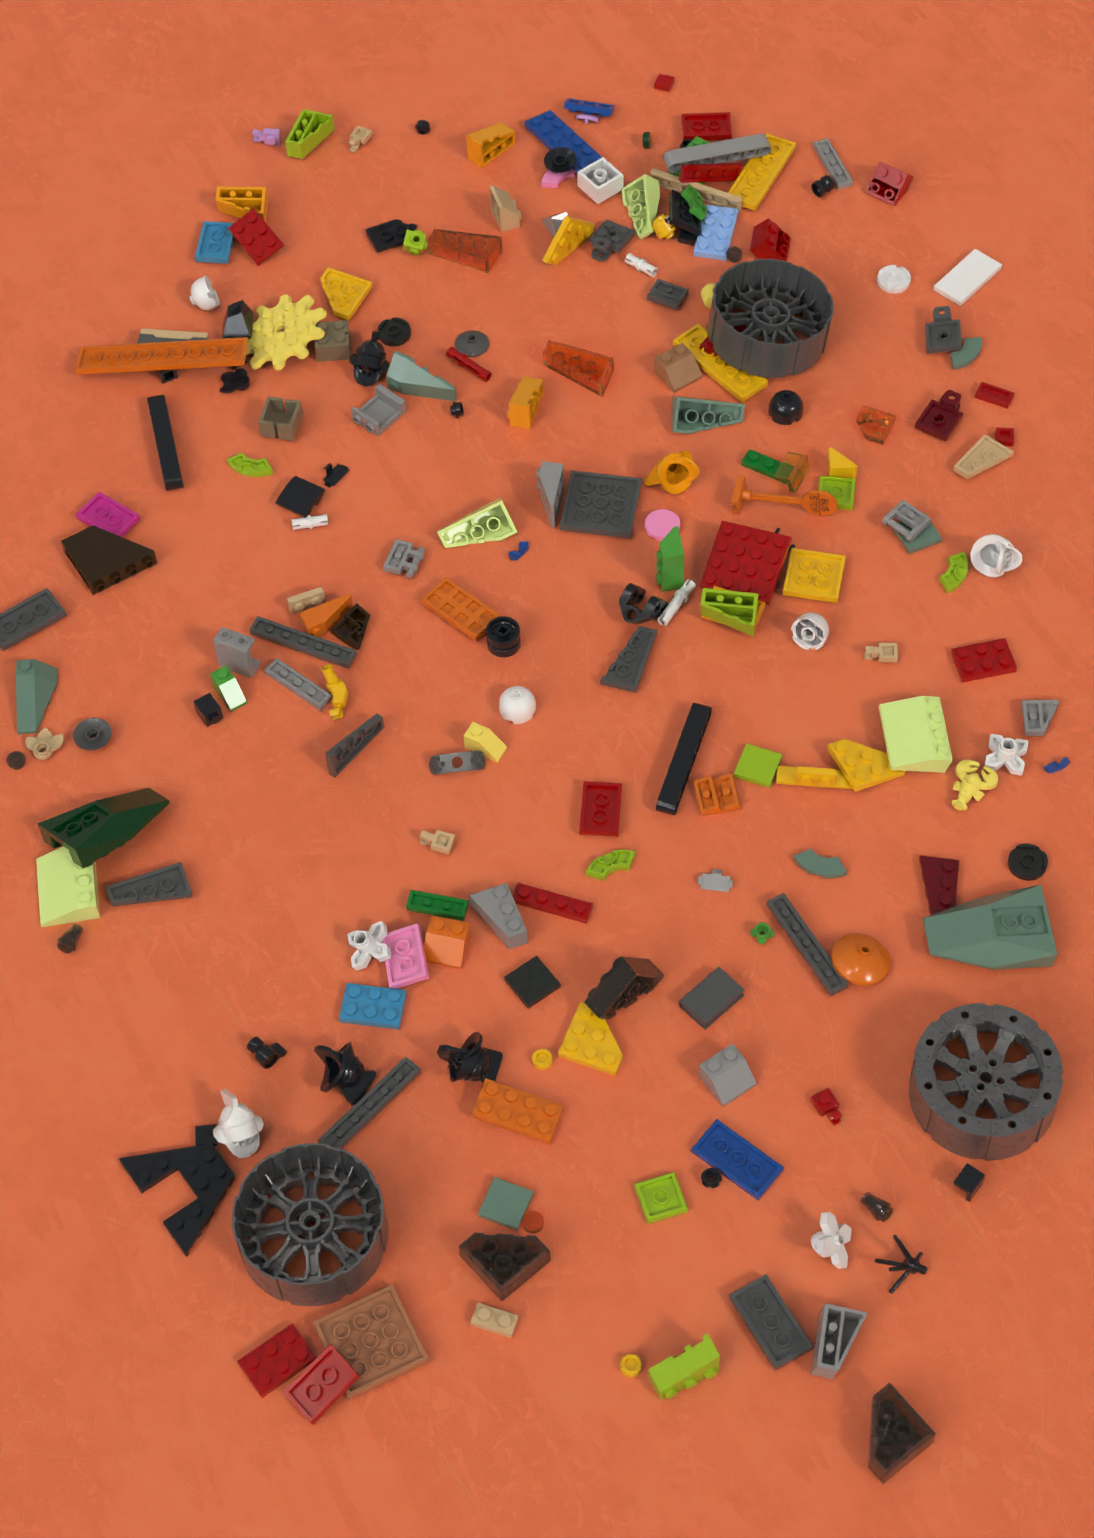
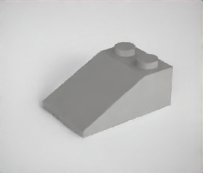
M542 461L541 468L537 469L536 477L539 479L537 490H540V498L550 526L555 528L564 491V464Z

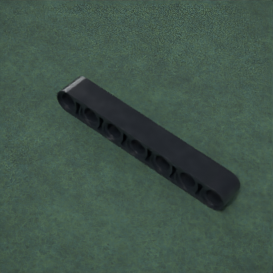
M163 394L148 397L147 400L166 491L184 488L165 396Z
M692 703L660 791L656 811L671 815L676 814L710 720L712 707Z

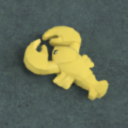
M970 759L960 761L955 771L962 782L955 781L953 785V790L959 791L958 800H952L951 805L959 811H966L968 809L966 803L972 797L980 801L985 796L979 790H990L997 786V773L990 767L984 766L981 772L983 781H981L979 774L974 773L980 766L978 762Z

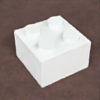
M604 157L577 172L578 187L597 204L622 191L624 187L623 174Z

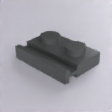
M657 279L650 293L647 294V300L678 310L688 295V289Z

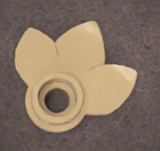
M44 728L37 737H26L25 744L29 750L33 751L37 759L45 760L52 755L53 751L62 746L64 737L63 734L53 736L47 728Z

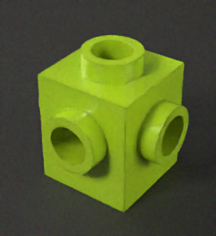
M407 230L403 250L408 251L411 255H422L423 250H427L428 246L426 234L420 230Z

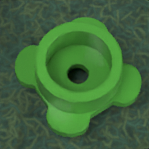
M761 922L755 926V929H751L750 935L755 937L759 944H765L767 939L774 937V931L770 929L768 924Z

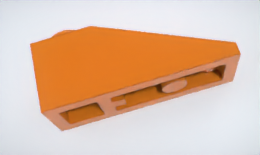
M346 594L300 612L301 624L305 632L316 637L326 634L353 607L351 594Z

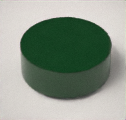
M650 132L643 133V147L645 149L651 148Z

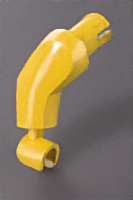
M327 664L321 668V671L327 681L326 688L333 696L332 705L335 708L329 710L330 716H333V720L343 717L342 709L346 706L348 691L343 680L337 677L332 664Z

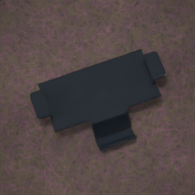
M328 463L324 468L327 472V476L323 479L325 481L324 485L329 488L335 486L349 471L348 467L337 464L333 469L332 464Z

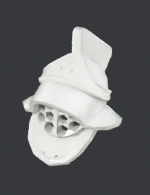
M997 534L985 535L979 538L974 543L970 552L971 562L975 569L988 577H1000L1004 572L1016 569L1023 560L1019 550L1014 548V545L1009 540Z
M223 1089L221 1090V1095L225 1107L219 1117V1124L213 1129V1136L219 1143L225 1144L233 1155L238 1158H248L259 1147V1132L262 1130L264 1123L260 1116L253 1113L252 1109H249L243 1103H238L235 1095Z

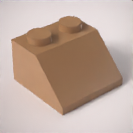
M683 343L654 358V372L674 393L702 378V373L693 353Z

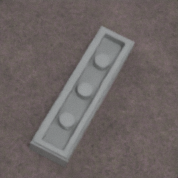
M829 139L813 142V148L836 188L842 189L853 186L852 178Z
M278 658L264 670L266 675L319 711L333 699L332 695Z

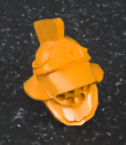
M688 450L670 453L657 462L644 481V484L646 486L661 484L662 488L669 494L676 495L685 491L691 485L692 480L699 476L700 470Z

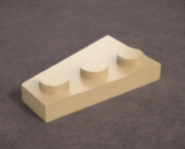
M984 435L954 465L953 471L969 479L1012 457L1014 451Z

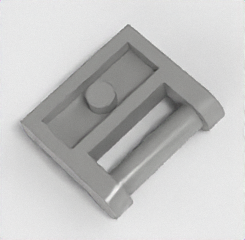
M902 500L883 518L882 523L901 533L911 543L931 523V518L905 500ZM894 518H897L898 520H900L901 522H903L905 525H907L908 527H910L912 530H911V531L907 530L905 527H903L902 525H900L899 523H897V522L894 521L893 519H894Z

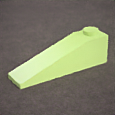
M498 498L437 531L444 547L450 548L474 543L500 541L517 533V530L502 499Z

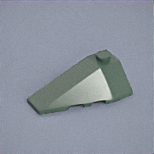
M398 351L394 352L386 375L387 387L389 389L406 395L449 401L457 400L455 386L440 376L434 377L428 372V368L425 366L421 368L416 365L413 358Z
M672 396L670 413L672 432L691 434L743 422L745 404Z
M36 659L17 660L16 662L17 734L37 733L44 717V711L47 705L50 704L51 695L57 688L58 669Z

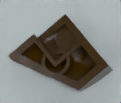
M356 603L345 613L344 618L330 632L348 646L359 650L370 614Z

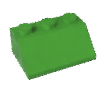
M675 526L659 543V551H656L658 562L656 563L658 573L656 574L657 585H661L662 592L680 589L684 584V551L678 526Z

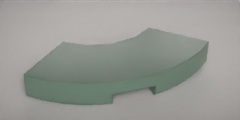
M982 337L965 338L962 350L950 353L953 370L970 365L979 356L982 347Z
M812 849L794 855L793 859L796 864L809 874L823 876V878H839L847 875V871L838 856L833 858L822 857Z

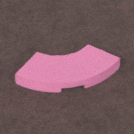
M571 169L564 173L547 171L542 179L541 187L558 188L563 180L575 177V170Z

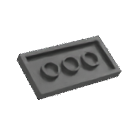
M48 588L0 614V648L2 651L67 616L63 607Z
M767 1275L758 1278L729 1295L730 1301L775 1371L813 1350L809 1339Z

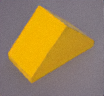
M830 447L827 460L829 476L855 479L858 466Z

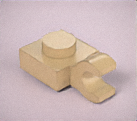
M357 126L350 134L349 145L352 146L349 151L355 153L360 143L365 145L372 136V130Z
M878 642L877 647H865V660H873L878 657V662L898 661L897 643Z
M436 830L435 834L422 831L419 837L421 839L420 844L431 845V850L448 855L455 841L454 834Z

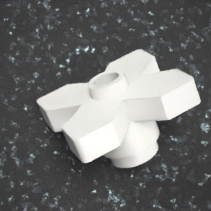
M990 734L988 748L993 753L986 755L985 766L996 771L1005 765L1010 774L1022 776L1025 762L1020 757L1027 753L1028 740L1018 738L1014 740L1012 738H1003L1001 735Z
M380 921L372 924L369 931L356 930L348 933L349 945L357 949L351 957L352 967L356 971L366 968L372 956L380 962L391 958L390 948L386 944L381 943L388 934L387 926L384 922Z
M821 1213L820 1226L822 1231L813 1234L811 1238L812 1247L820 1256L831 1257L832 1264L838 1269L847 1268L848 1255L844 1244L851 1240L852 1229L845 1223L837 1224L836 1216L832 1213Z

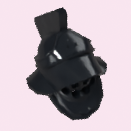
M379 330L373 331L371 340L364 341L357 348V353L350 355L349 362L354 365V377L357 383L364 387L373 386L379 380L382 372L388 371L390 362L386 360L387 354L384 347L378 342Z
M479 1032L471 1034L461 1049L440 1045L437 1050L439 1058L449 1063L447 1067L449 1068L451 1082L463 1079L465 1081L481 1080L484 1083L485 1078L495 1081L503 1054L481 1047L483 1040Z
M351 1042L344 1045L338 1052L324 1045L316 1046L314 1052L325 1064V1072L320 1090L328 1092L336 1087L345 1099L354 1106L365 1094L375 1078L376 1072L364 1070L363 1063H361L358 1056L355 1057Z

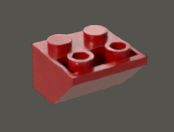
M879 161L866 193L895 206L907 192L914 176Z
M768 218L754 226L750 252L759 259L787 261L791 237Z

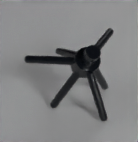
M894 1235L893 1238L905 1256L903 1263L883 1259L874 1260L875 1263L896 1266L890 1267L889 1271H905L889 1290V1293H893L909 1273L915 1274L918 1272L924 1275L927 1272V1267L921 1265L919 1261L923 1253L919 1252L913 1258L897 1235Z

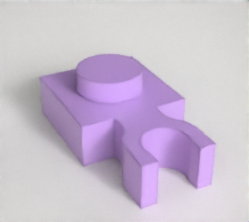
M264 128L263 132L253 129V142L264 141L265 145L281 146L280 129Z

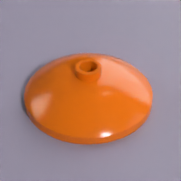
M852 933L842 936L835 942L831 951V961L834 969L841 977L853 984L862 986L877 984L885 979L890 970L891 960L886 948L878 940L865 934Z

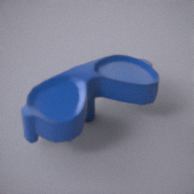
M528 541L519 543V551L509 552L510 560H518L528 551Z
M1065 757L1059 764L1053 761V763H1049L1046 767L1044 766V769L1048 773H1054L1067 767L1070 761Z

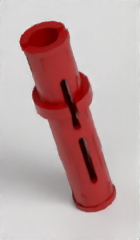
M450 347L447 350L446 356L457 362L458 366H463L485 382L489 381L492 373L468 358L467 354H462L454 347Z

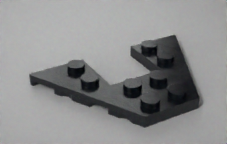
M213 1144L120 1158V1163L141 1193H144L177 1170L198 1199L163 1221L164 1226L187 1257L196 1239L202 1234V1229L213 1216L219 1201L224 1198L227 1188L233 1183L235 1175Z

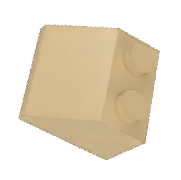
M493 185L489 186L491 211L500 231L504 232L519 228L522 216L520 210L516 209L515 200L511 199L508 192Z

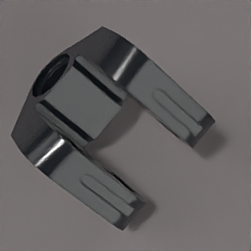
M632 583L625 587L619 598L623 618L626 622L632 624H641L654 620L656 616L662 614L668 602L659 597L652 596L647 601L643 610L633 606L634 603L639 604L643 600L646 590ZM635 611L636 618L632 620L631 614Z

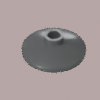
M470 330L463 332L457 337L455 347L456 350L462 354H467L468 357H477L487 351L489 339L480 331Z
M89 718L77 725L73 737L78 747L92 751L104 747L109 742L112 732L109 724L103 719Z

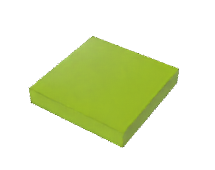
M820 476L819 490L825 491L836 498L838 503L837 509L853 510L856 479Z
M746 743L735 769L734 777L770 788L783 754Z
M674 1172L634 1184L647 1224L688 1212Z

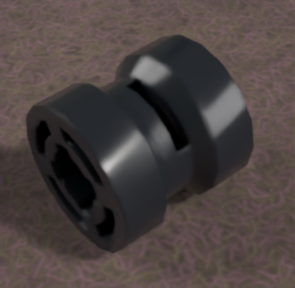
M824 175L820 180H816L811 184V189L817 197H822L826 192L834 189V182L830 176Z

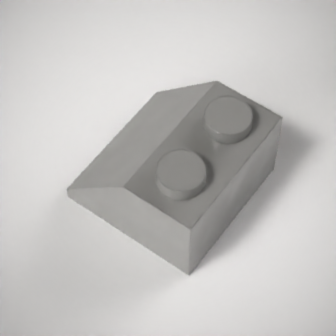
M733 1043L699 1065V1077L723 1107L757 1085L745 1058Z

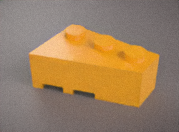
M500 122L467 134L468 160L483 168L516 143L515 131Z
M217 187L216 203L219 212L242 218L254 208L266 222L269 201L266 187Z
M523 376L509 401L507 418L510 419V426L531 429L544 393L543 379Z

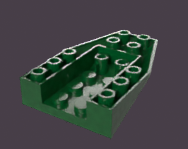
M145 788L97 800L37 824L44 841L54 849L63 845L69 850L73 862L84 869L91 866L93 862L101 857L107 856L116 848L125 845L170 802L154 790Z

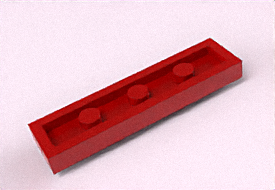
M684 164L681 166L679 181L681 183L736 181L741 173L742 164Z
M521 883L517 884L513 894V899L518 905L587 924L593 908V903Z

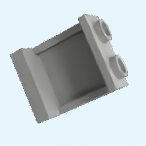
M381 384L375 387L376 395L359 410L355 407L351 409L353 421L376 436L382 434L406 413L405 400Z
M222 627L213 640L219 667L226 665L230 671L252 679L261 665L260 660L254 659L251 656L250 649L255 642L254 638Z

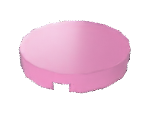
M659 509L651 512L645 519L647 535L649 537L652 536L657 541H662L675 526H678L680 531V519L673 511Z

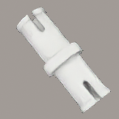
M631 253L626 256L625 263L635 267L637 271H642L651 277L657 274L655 271H658V268L647 263L645 259H640Z
M327 514L312 517L307 515L305 518L291 519L293 531L309 528L310 530L313 527L329 525Z

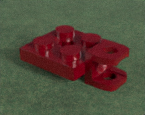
M947 390L941 397L940 403L932 399L916 421L915 428L943 441H947L963 418V413L959 411L961 394ZM949 396H954L955 399H949ZM940 418L942 419V422H936L935 420H939Z

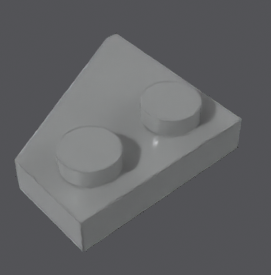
M1022 700L1021 709L1025 736L1045 735L1058 707L1059 700Z

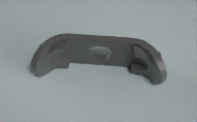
M481 751L440 754L432 756L429 761V768L433 775L481 770L486 765L485 756ZM454 757H460L463 760L461 767L455 768L452 765Z

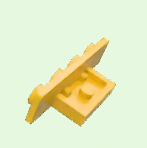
M801 766L777 767L776 784L852 789L841 770Z

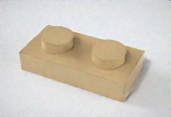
M322 587L287 598L291 614L326 603Z
M477 1303L470 1324L471 1326L512 1338L519 1315Z

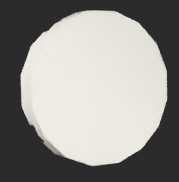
M889 265L880 269L877 276V284L883 291L896 294L907 290L910 286L911 275L904 267L901 266L899 268L896 265Z

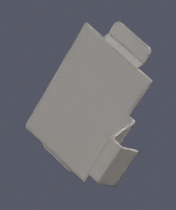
M712 869L711 874L702 873V876L698 877V884L701 885L700 889L729 892V888H732L733 880H730V876H722V870Z

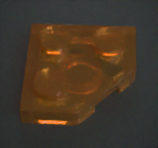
M863 405L856 422L866 440L883 445L896 420V415Z

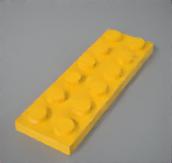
M766 133L772 148L771 152L764 156L750 158L728 193L742 197V207L756 211L796 148L795 142Z
M699 324L673 340V346L683 343L693 353L698 366L742 403L768 386V381L764 377L748 374L747 371L742 369L738 370L721 360L720 356L715 357L714 353L709 354L704 351V348L701 350L700 344L708 337L707 330Z

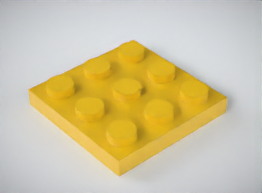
M792 548L783 595L838 603L846 556Z

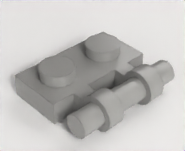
M396 539L383 565L384 571L401 575L402 571L406 570L405 576L412 579L413 575L418 571L419 562H422L425 549L419 547L417 551L413 550V543ZM409 558H413L411 563L407 562Z

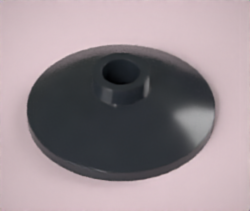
M565 147L554 148L544 157L545 167L554 173L567 172L576 164L575 153Z

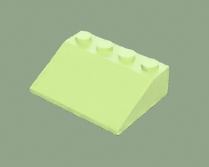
M918 696L880 704L878 707L890 770L945 773L952 762V755L940 697Z
M64 846L36 859L41 927L100 918L96 861L91 866L83 869L73 862L69 850Z

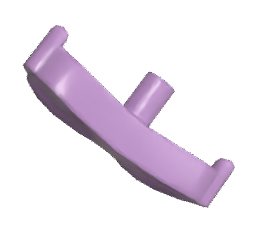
M584 113L576 115V120L585 119L586 124H588V119L598 123L596 115Z

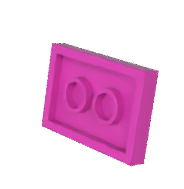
M98 492L76 514L77 519L88 526L94 525L120 537H123L140 520L139 514L101 492Z

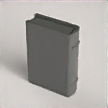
M718 967L712 973H709L689 993H686L679 1000V1006L702 1028L707 1029L744 996V989Z

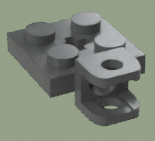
M605 220L590 236L592 247H595L591 257L603 262L611 256L612 251L620 253L635 236V230L613 221Z
M948 306L935 307L933 310L934 323L925 324L927 354L962 350L960 319H951V312Z

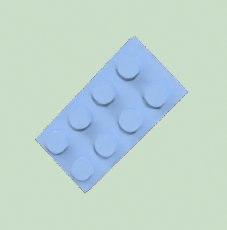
M706 204L707 214L701 222V233L697 237L693 256L726 261L739 209Z

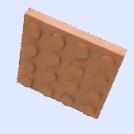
M389 1285L313 1321L324 1348L326 1349L330 1344L334 1345L360 1375L356 1382L345 1392L349 1400L429 1362V1358L393 1285Z

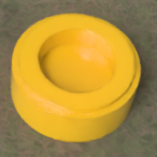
M547 1049L536 1050L532 1055L533 1066L538 1070L550 1068L553 1063L551 1052Z
M634 1354L625 1355L620 1361L621 1373L628 1378L637 1377L642 1371L641 1359Z

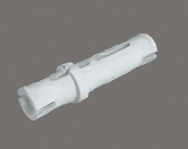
M687 579L683 586L674 593V598L657 618L660 625L664 623V626H667L680 606L688 600L689 594L696 587L692 580Z

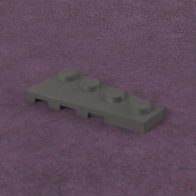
M639 626L627 642V646L619 653L617 660L614 664H611L607 674L603 675L600 684L636 693L656 639L657 630Z
M376 713L325 753L328 771L331 776L335 778L384 728L382 716Z
M181 862L106 886L112 906L193 897Z

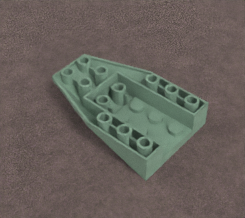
M1041 885L980 897L923 918L929 954L931 956L996 970L1050 967L1058 955Z

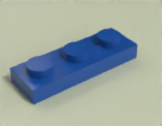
M571 98L564 102V109H569L570 112L584 111L585 114L597 113L602 117L611 115L614 112L615 106Z

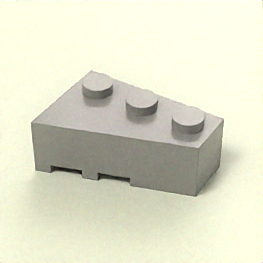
M507 883L470 895L471 908L494 930V933L508 949L528 943L526 927Z
M827 1303L823 1305L819 1311L811 1375L828 1379L834 1378L868 1313Z

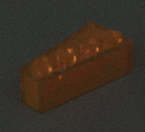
M434 229L427 240L429 255L486 273L490 272L503 251L502 237Z
M548 340L543 351L544 366L597 395L603 396L614 372V360L612 357Z

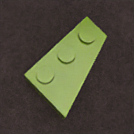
M303 109L285 141L287 156L303 159L335 130L333 115Z
M703 588L701 615L754 637L758 593Z
M708 1333L703 1335V1341L694 1347L690 1344L685 1346L686 1352L676 1357L671 1355L648 1369V1378L660 1400L664 1398L671 1399L678 1394V1391L684 1388L687 1390L691 1389L703 1379L709 1380L717 1375V1372H719L720 1355Z

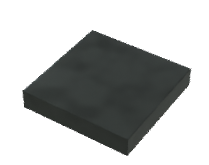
M535 956L504 977L505 982L528 1009L561 987L560 982L538 956Z

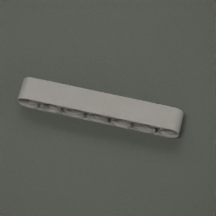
M756 134L670 150L663 155V160L668 171L674 173L681 171V166L684 164L728 163L767 155L771 152L772 148L765 134Z

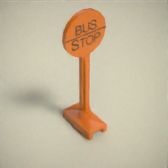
M738 475L731 499V504H733L732 514H739L743 500L802 505L807 512L817 516L832 515L838 505L833 495L821 490L809 491L802 498L752 492L751 490H746L745 475Z

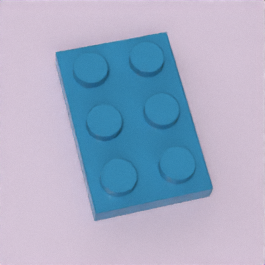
M203 222L195 255L196 262L229 263L234 236L229 232L228 228L234 223Z
M347 983L339 1021L341 1023L399 1030L407 992L400 989Z

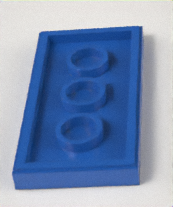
M718 1119L715 1120L691 1148V1152L712 1168L717 1169L719 1173L756 1200L763 1196L784 1170L782 1165Z

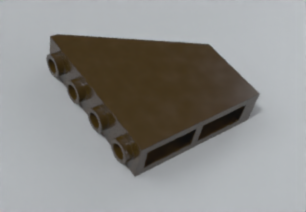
M94 525L61 541L65 554L93 595L157 564L155 552L152 549Z

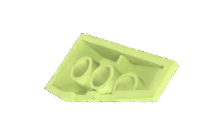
M644 174L622 188L623 204L629 211L628 215L634 222L633 226L639 239H643L654 232L652 224L657 215L660 199L659 181Z

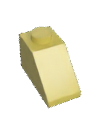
M472 722L464 734L465 749L481 751L486 758L497 763L507 750V746L489 728Z

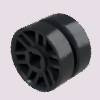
M506 616L494 618L488 623L486 636L489 651L498 657L514 655L521 646L519 624L514 619Z

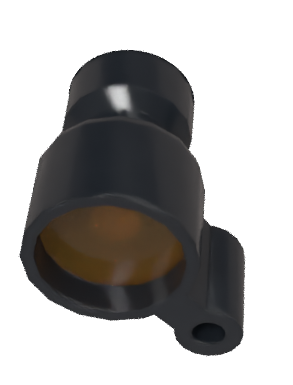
M254 1037L247 1044V1049L252 1054H255V1060L264 1069L272 1067L278 1058L284 1057L287 1053L279 1043L264 1045V1042L259 1037Z

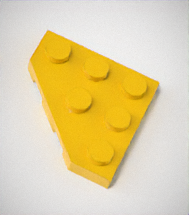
M565 215L542 261L547 264L557 265L588 240L593 233L595 225L589 221Z
M329 267L320 278L334 316L348 321L373 287L371 281Z
M847 739L830 743L827 746L828 752L854 792L905 775L906 771L890 770L888 755L882 751Z
M580 1002L558 1051V1057L616 1076L623 1060V1054L600 1008Z

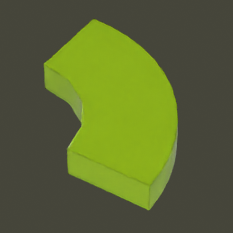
M240 453L226 459L228 465L234 471L244 476L264 477L273 474V470L266 458L259 460L251 459Z
M965 552L948 557L949 569L946 573L939 576V581L946 593L957 589L966 578L968 559Z
M620 849L599 856L587 868L586 876L605 881L607 876L614 871H629L636 851Z

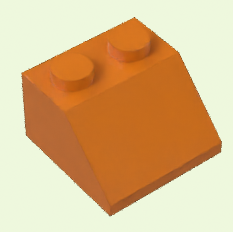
M431 916L424 944L426 961L428 963L461 969L471 938L470 923Z

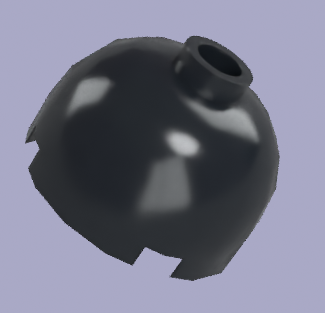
M791 390L779 391L770 399L768 414L775 423L791 425L792 422L796 420L798 422L803 416V402L796 392Z

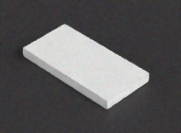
M974 249L936 283L933 290L961 306L1002 269V264Z

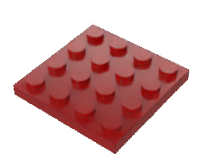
M722 520L699 585L700 588L713 589L714 586L730 591L758 593V600L766 602V605H770L792 538Z

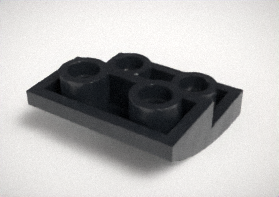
M294 476L285 486L275 503L302 517H307L314 505L319 504L326 490Z

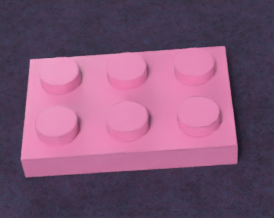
M417 923L389 932L382 941L383 944L390 948L391 958L385 960L389 987L398 989L429 979L420 925Z

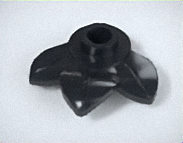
M239 368L235 373H224L221 376V380L225 384L219 391L231 393L236 389L239 391L246 390L250 386L247 371Z

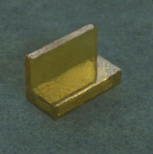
M788 452L774 475L775 480L788 483L789 492H797L810 468L807 455Z

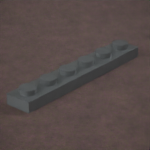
M257 616L249 629L251 635L348 669L357 656L356 650Z
M782 893L768 900L767 907L828 994L833 996L848 988L847 981L834 969L830 957L786 895Z
M405 1057L318 1139V1143L342 1149L421 1073V1069Z

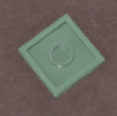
M901 521L898 522L900 525H902L903 527H905L907 530H909V531L912 530L910 527H908L907 525H905L903 522H901ZM932 523L919 533L911 543L906 540L905 536L893 529L909 554L942 541L941 536Z
M494 1177L478 1212V1217L518 1231L534 1191Z

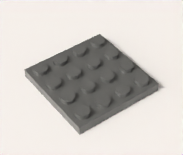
M572 470L562 512L560 530L631 538L642 478Z

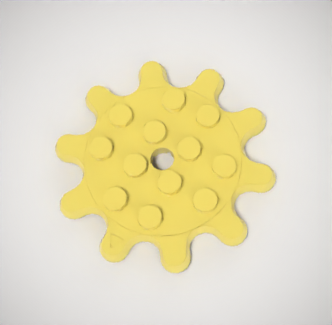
M284 294L280 297L277 306L273 308H267L263 305L259 306L256 309L259 318L253 323L252 338L248 339L249 343L246 354H254L250 360L251 368L258 369L265 362L272 361L273 368L281 370L284 368L286 360L291 356H297L299 359L306 358L309 355V351L306 348L308 342L320 340L325 336V331L316 327V324L327 316L326 310L323 308L310 310L314 304V299L309 295L304 296L299 302L292 303V298Z

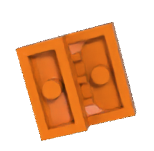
M732 773L714 779L710 775L693 781L701 815L719 814L741 809Z

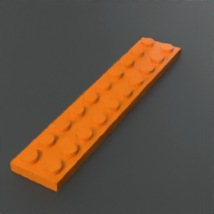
M247 337L82 346L80 347L75 371L77 375L244 366L249 342Z

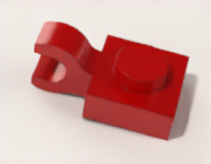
M829 1088L811 1096L810 1101L821 1117L827 1114L833 1125L841 1122L840 1118L842 1115L838 1110L839 1102Z

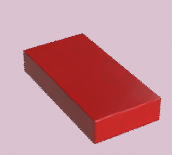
M981 382L975 393V398L1008 409L1014 397V392Z

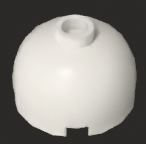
M207 276L194 281L191 286V296H189L193 305H197L198 308L205 311L215 309L220 305L217 292L211 287L213 284Z
M804 613L794 621L791 627L793 632L792 638L803 649L809 650V648L818 650L825 644L829 636V625L826 619L818 613Z
M511 686L500 696V715L506 721H513V724H522L531 720L536 712L534 695L523 686Z

